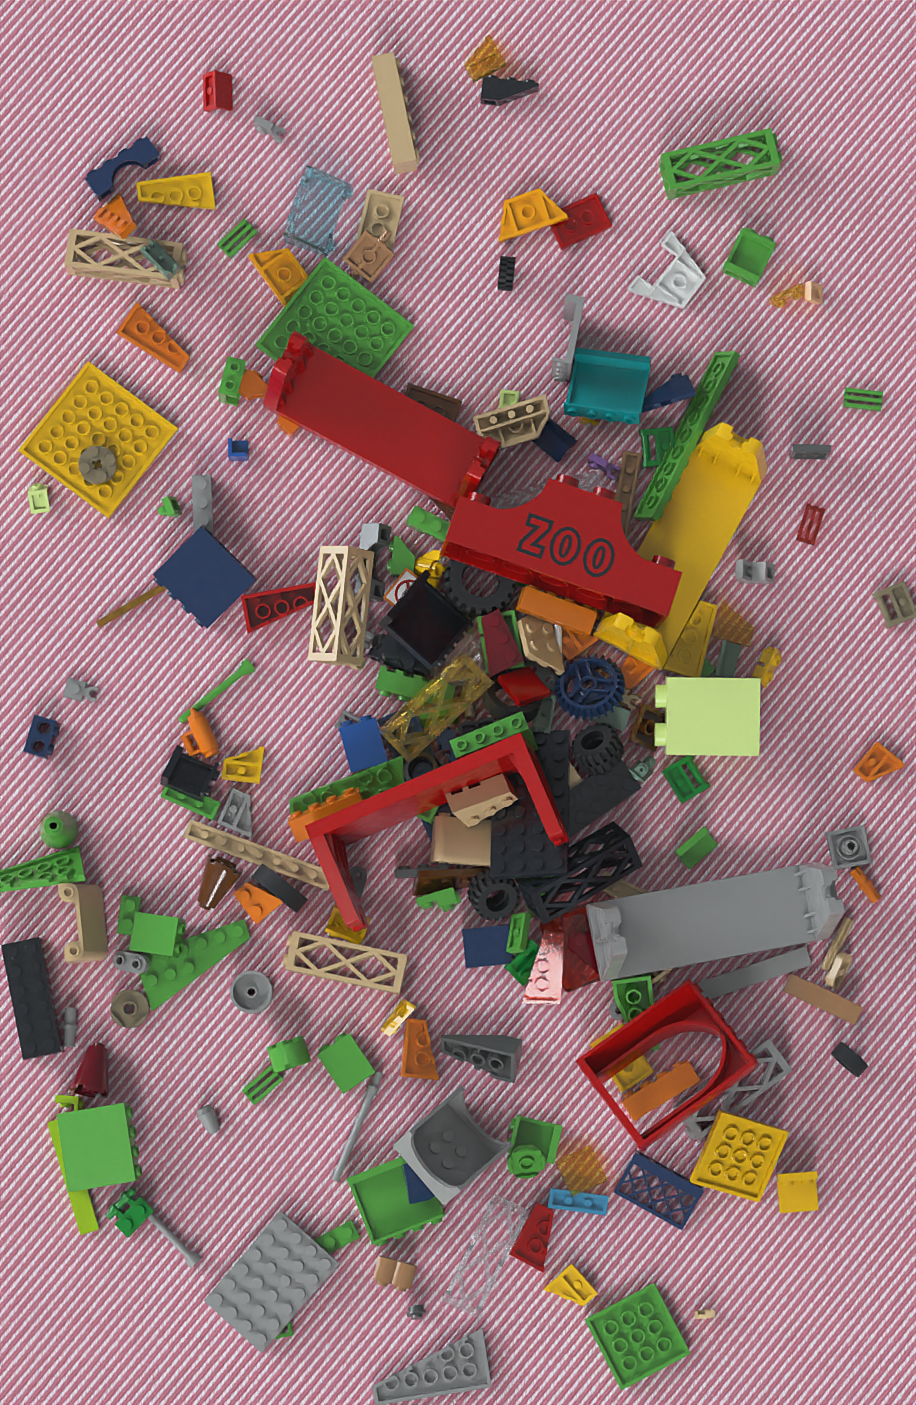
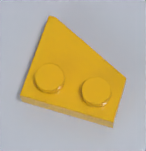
M261 746L257 750L246 751L236 757L232 756L224 759L221 779L260 784L265 747Z
M573 1263L544 1288L547 1292L557 1294L581 1306L586 1305L598 1294L594 1286Z

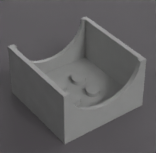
M460 1086L392 1145L443 1205L460 1193L513 1146L510 1141L501 1142L494 1139L475 1122L465 1105L463 1096L465 1088L463 1086Z

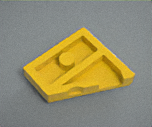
M402 998L380 1030L389 1037L392 1034L394 1035L400 1028L401 1023L415 1009V1006Z

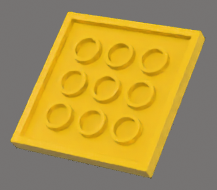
M719 1109L689 1180L693 1184L760 1203L789 1132L780 1127Z

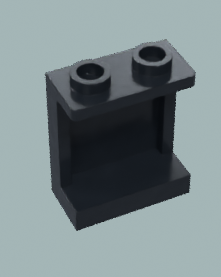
M177 745L161 775L160 785L203 802L205 796L209 797L212 791V782L218 780L221 772L218 770L219 763L215 762L214 766L184 754V747Z

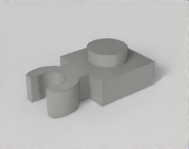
M67 678L63 697L77 701H83V697H87L89 701L96 702L97 699L90 697V693L92 691L99 692V689L94 686L86 688V682Z

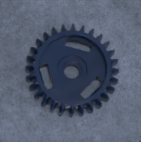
M588 653L587 658H583L582 655H580V660L573 658L572 664L567 662V668H564L565 672L561 675L557 674L558 679L555 680L556 686L554 687L556 699L559 706L563 708V711L565 713L568 712L570 717L574 715L577 720L582 716L583 721L587 717H590V720L593 721V717L596 716L600 720V715L604 714L607 717L608 711L614 713L613 706L619 707L618 701H623L622 695H625L624 688H626L624 675L616 662L612 663L610 658L606 660L604 655L598 658L596 653L594 657H590ZM595 670L604 671L611 677L606 679ZM575 678L572 692L567 693L570 681ZM592 681L595 683L590 689L584 687L586 682Z

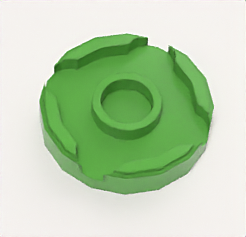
M525 1144L517 1146L511 1150L507 1157L509 1172L522 1179H529L539 1175L538 1172L543 1171L546 1165L544 1152L535 1145Z

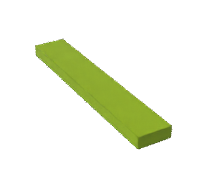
M54 1120L47 1122L67 1188L58 1121ZM88 1189L68 1192L80 1235L99 1230V1224Z

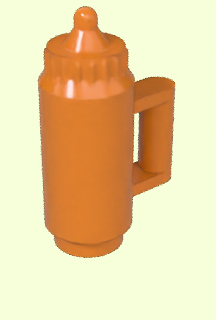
M193 707L190 708L191 715L188 717L191 731L180 736L189 756L193 757L202 753L207 759L220 753L218 749L220 746L207 718L202 711L197 712ZM192 734L199 747V749L196 751L189 738V736Z

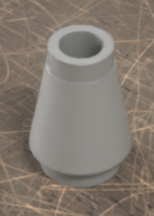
M208 1104L196 1111L198 1114L197 1118L210 1135L220 1130L214 1107L212 1108Z

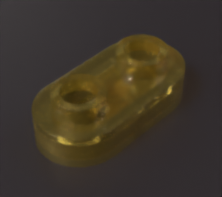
M800 283L774 295L769 301L772 307L781 308L791 299L798 300L802 298L805 287L803 283Z

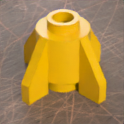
M432 550L419 557L414 565L416 575L420 576L425 570L431 574L427 581L435 589H438L439 579L435 578L440 577L442 572L446 570V566L439 562L441 560L439 550Z

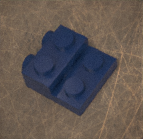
M450 727L439 728L440 736L436 737L438 751L442 750L443 755L448 754L449 764L457 760L449 742L456 738L455 729H450Z

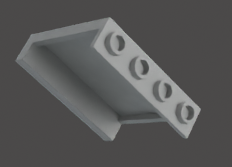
M566 293L563 319L573 321L566 358L553 357L551 377L555 381L565 382V380H570L585 297Z

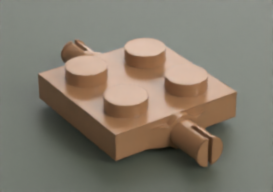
M366 229L342 259L353 270L350 273L353 279L361 276L372 283L396 254L385 243L392 235L391 232L387 234V229H385L380 237L374 236Z

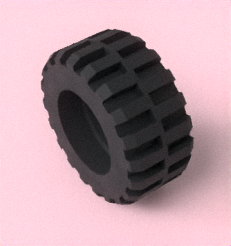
M453 559L448 562L444 573L443 588L446 591V598L450 599L451 603L459 611L468 614V617L471 618L474 614L476 616H484L497 609L502 612L509 605L516 591L517 581L496 575L498 578L496 591L487 597H477L470 594L462 582L463 574L470 565Z

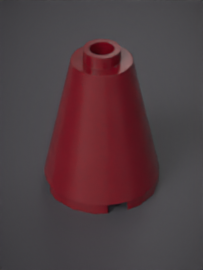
M93 1043V1045H89L70 1085V1091L74 1090V1093L91 1098H95V1095H101L100 1098L108 1097V1049L105 1048L104 1044Z

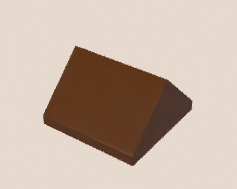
M642 703L627 742L656 752L658 746L654 745L655 723H665V714Z

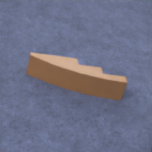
M792 973L783 989L784 992L852 1025L856 1024L863 1007Z

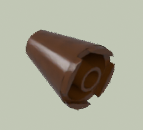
M213 854L207 856L197 900L200 903L199 906L206 910L215 909L243 873L242 868L238 871L235 869L237 865L219 856L216 859L211 858Z

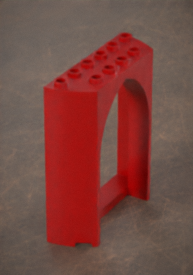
M690 979L683 982L576 1060V1063L592 1087L596 1089L640 1151H644L757 1068L758 1060L753 1053H749L745 1043L741 1038L738 1039L731 1025H727L720 1011H716L709 997H703L701 994L703 990L698 983L693 984ZM686 1032H704L721 1038L722 1056L719 1067L710 1082L700 1092L641 1135L603 1086V1083L671 1036Z

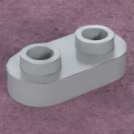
M124 950L118 951L113 957L114 966L118 970L140 974L147 972L150 967L149 958L144 954Z

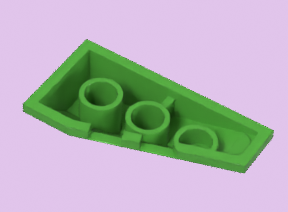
M650 973L612 980L614 1000L626 1023L654 1004ZM659 1044L654 1046L649 1051L659 1050Z

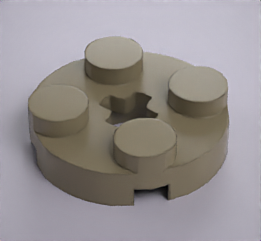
M90 446L79 458V471L83 478L91 484L98 485L108 482L117 471V463L113 453L103 446ZM98 460L101 461L103 467L95 470L93 463Z
M123 990L116 994L112 999L110 1007L111 1017L114 1022L125 1028H136L142 1025L150 1011L146 997L135 990ZM127 1004H129L130 1006L133 1004L135 1006L133 1009V1014H131L130 1012L127 1014L125 1013V1010L127 1009L125 1006Z

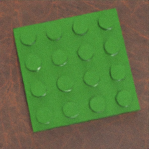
M654 1283L585 1319L621 1390L691 1354Z

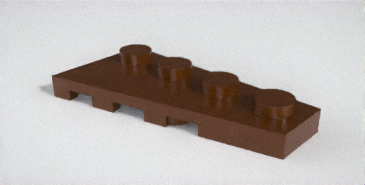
M486 868L418 870L412 888L413 896L431 894L452 887L454 890L468 888L469 883L473 882L471 879L477 877L478 872H484Z

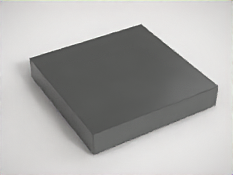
M793 444L789 451V458L826 460L831 453V445Z

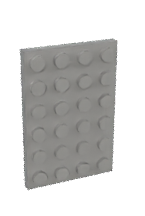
M281 1211L204 1301L256 1349L263 1353L340 1263Z

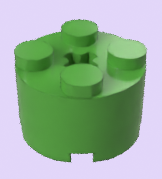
M303 1035L267 1047L275 1073L311 1062Z

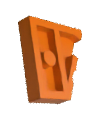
M876 741L852 772L864 782L869 783L903 768L906 764Z
M250 881L233 893L256 924L260 923L284 903L278 897L270 894V891L261 889Z

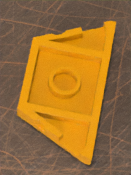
M538 188L504 201L501 231L498 239L502 243L569 218L565 212Z
M289 248L252 253L247 256L283 307L288 304L309 277Z

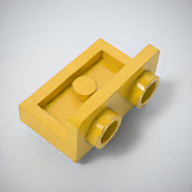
M335 905L325 932L332 937H340L349 943L361 945L368 927L356 933L353 932L352 928H347L338 906ZM366 917L367 922H368V925H369V924H370V921H371V918Z

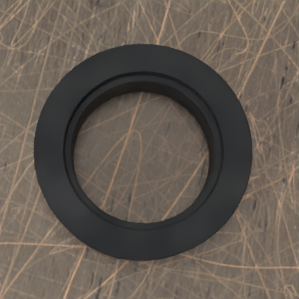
M504 671L489 678L482 701L485 709L491 716L497 720H502L522 711L527 723L537 716L542 699L531 702L525 707H514L505 704L496 696L495 692L503 689L497 681L498 676L513 671Z
M263 863L252 876L256 882L270 891L272 895L282 900L286 906L296 913L308 900Z

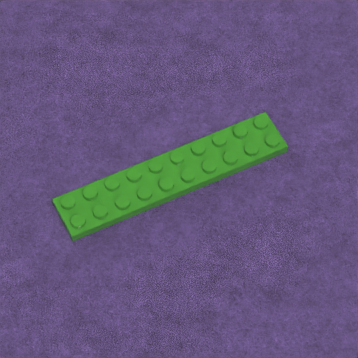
M736 351L714 353L695 391L696 395L692 397L674 433L675 446L671 451L672 443H669V448L665 451L661 459L662 462L657 467L633 515L638 521H658L663 516L664 508L667 502L670 501L672 492L679 483L680 476L687 467L689 458L696 449L700 436L705 431V425L708 419L712 417L713 409L721 399V393L729 383L732 371L738 365L740 354Z

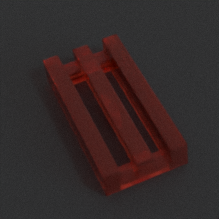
M807 503L796 537L797 541L814 546L825 512L824 508H818V506H812ZM810 509L813 510L805 537L802 538V531ZM816 512H819L812 540H808Z

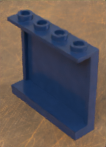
M203 524L153 574L155 576L154 581L160 587L164 585L169 590L167 592L173 600L178 599L182 603V609L188 614L192 613L196 617L194 619L196 623L202 628L205 626L207 629L257 579Z

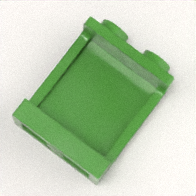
M742 228L722 268V272L756 288L775 249L776 243L768 236L762 237L756 234L757 232L751 228Z
M228 356L218 391L219 402L238 407L241 396L238 392L243 374L247 371L245 369V360Z
M135 912L129 950L179 958L183 950L182 937L186 931L185 919Z
M345 1033L340 1034L335 1038L336 1042L330 1046L327 1043L319 1049L320 1053L317 1055L343 1094L376 1073L350 1033L347 1035Z
M517 1115L516 1119L512 1118L510 1130H513L512 1138H507V1142L510 1141L513 1146L509 1149L508 1153L517 1146L525 1144L535 1145L544 1152L546 1162L554 1164L563 1126Z

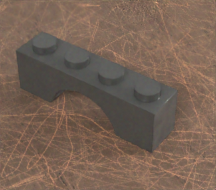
M364 523L361 529L359 548L374 552L369 602L384 601L385 582L381 581L376 573V562L381 551L390 546L392 527L381 523ZM363 560L364 565H365V569H366V561H367V560ZM358 568L356 571L354 598L363 584Z

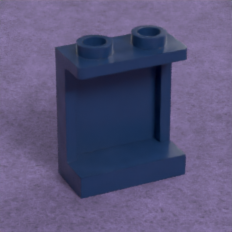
M508 925L462 929L466 969L506 965L515 959V955L506 952L509 936Z

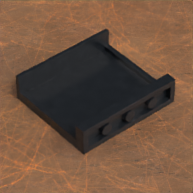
M425 570L378 624L424 666L431 670L434 666L440 667L446 660L444 655L448 656L455 649L453 644H458L465 637L463 632L467 633L474 626L472 621L476 618V615L474 614L468 619L427 581L431 574Z

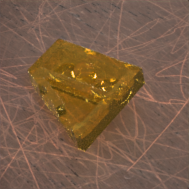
M722 601L712 637L720 640L727 639V642L750 647L755 628L737 612L733 611L726 602Z

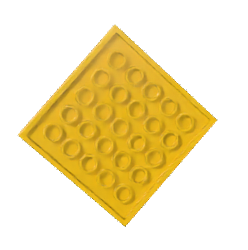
M88 361L18 451L109 519L179 429ZM90 446H103L113 453L117 463V471L110 481L95 485L87 482L81 475L78 465L79 458ZM99 460L93 463L95 470L103 467Z

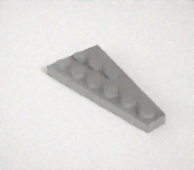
M483 1328L374 1384L372 1389L375 1405H385L492 1387Z

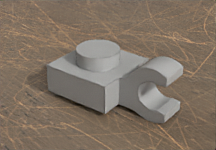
M256 116L254 120L256 131L263 135H266V133L273 135L274 141L281 143L282 139L278 138L277 134H286V130Z

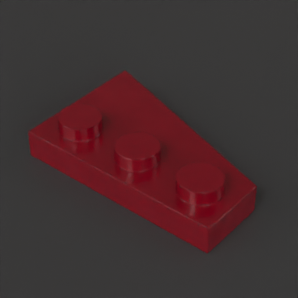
M497 609L481 617L489 677L492 678L524 662L500 610Z

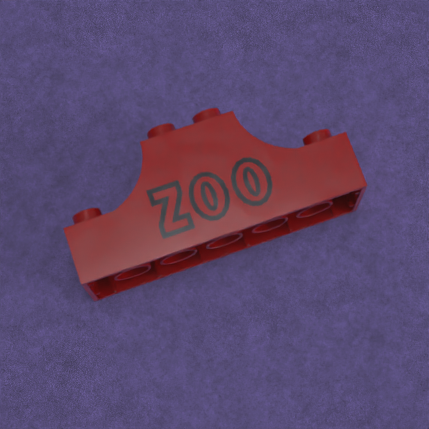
M558 474L556 480L548 479L544 489L534 499L515 508L497 509L491 507V499L476 492H469L468 498L459 497L439 555L526 585H534L539 587L540 590L553 592L558 596L572 599L575 602L613 615L617 613L625 614L634 619V622L654 629H658L669 616L683 572L675 570L676 563L669 558L654 555L651 562L643 559L636 553L623 532L621 524L623 503L615 501V492L603 487H594L593 493L578 488L579 480L576 478Z

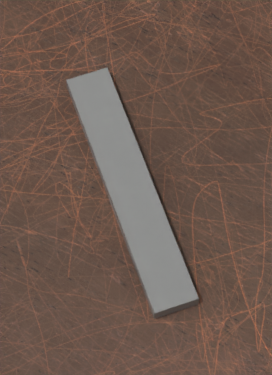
M805 946L699 982L698 985L703 990L701 994L704 998L708 996L709 999H713L810 966L812 963Z

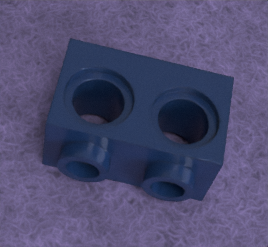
M34 715L23 752L48 760V756H52L55 745H52L54 737L57 738L60 732L59 723L55 720ZM44 724L50 725L48 733L41 732V727ZM39 742L45 744V748L41 752L35 750V746Z

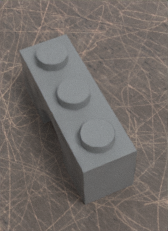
M211 474L191 475L194 533L203 524L215 535Z

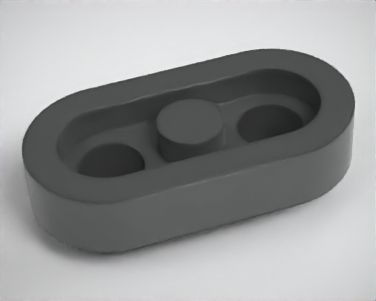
M528 661L526 667L536 666L538 670L534 673L549 691L554 690L556 686L555 680L558 679L557 674L548 667L545 668L539 665L536 661ZM551 677L553 682L548 684L546 678Z
M354 866L349 871L358 897L361 899L367 880V873L363 867ZM360 873L361 878L356 880L354 874Z

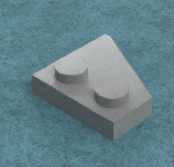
M232 788L217 824L252 838L251 796Z

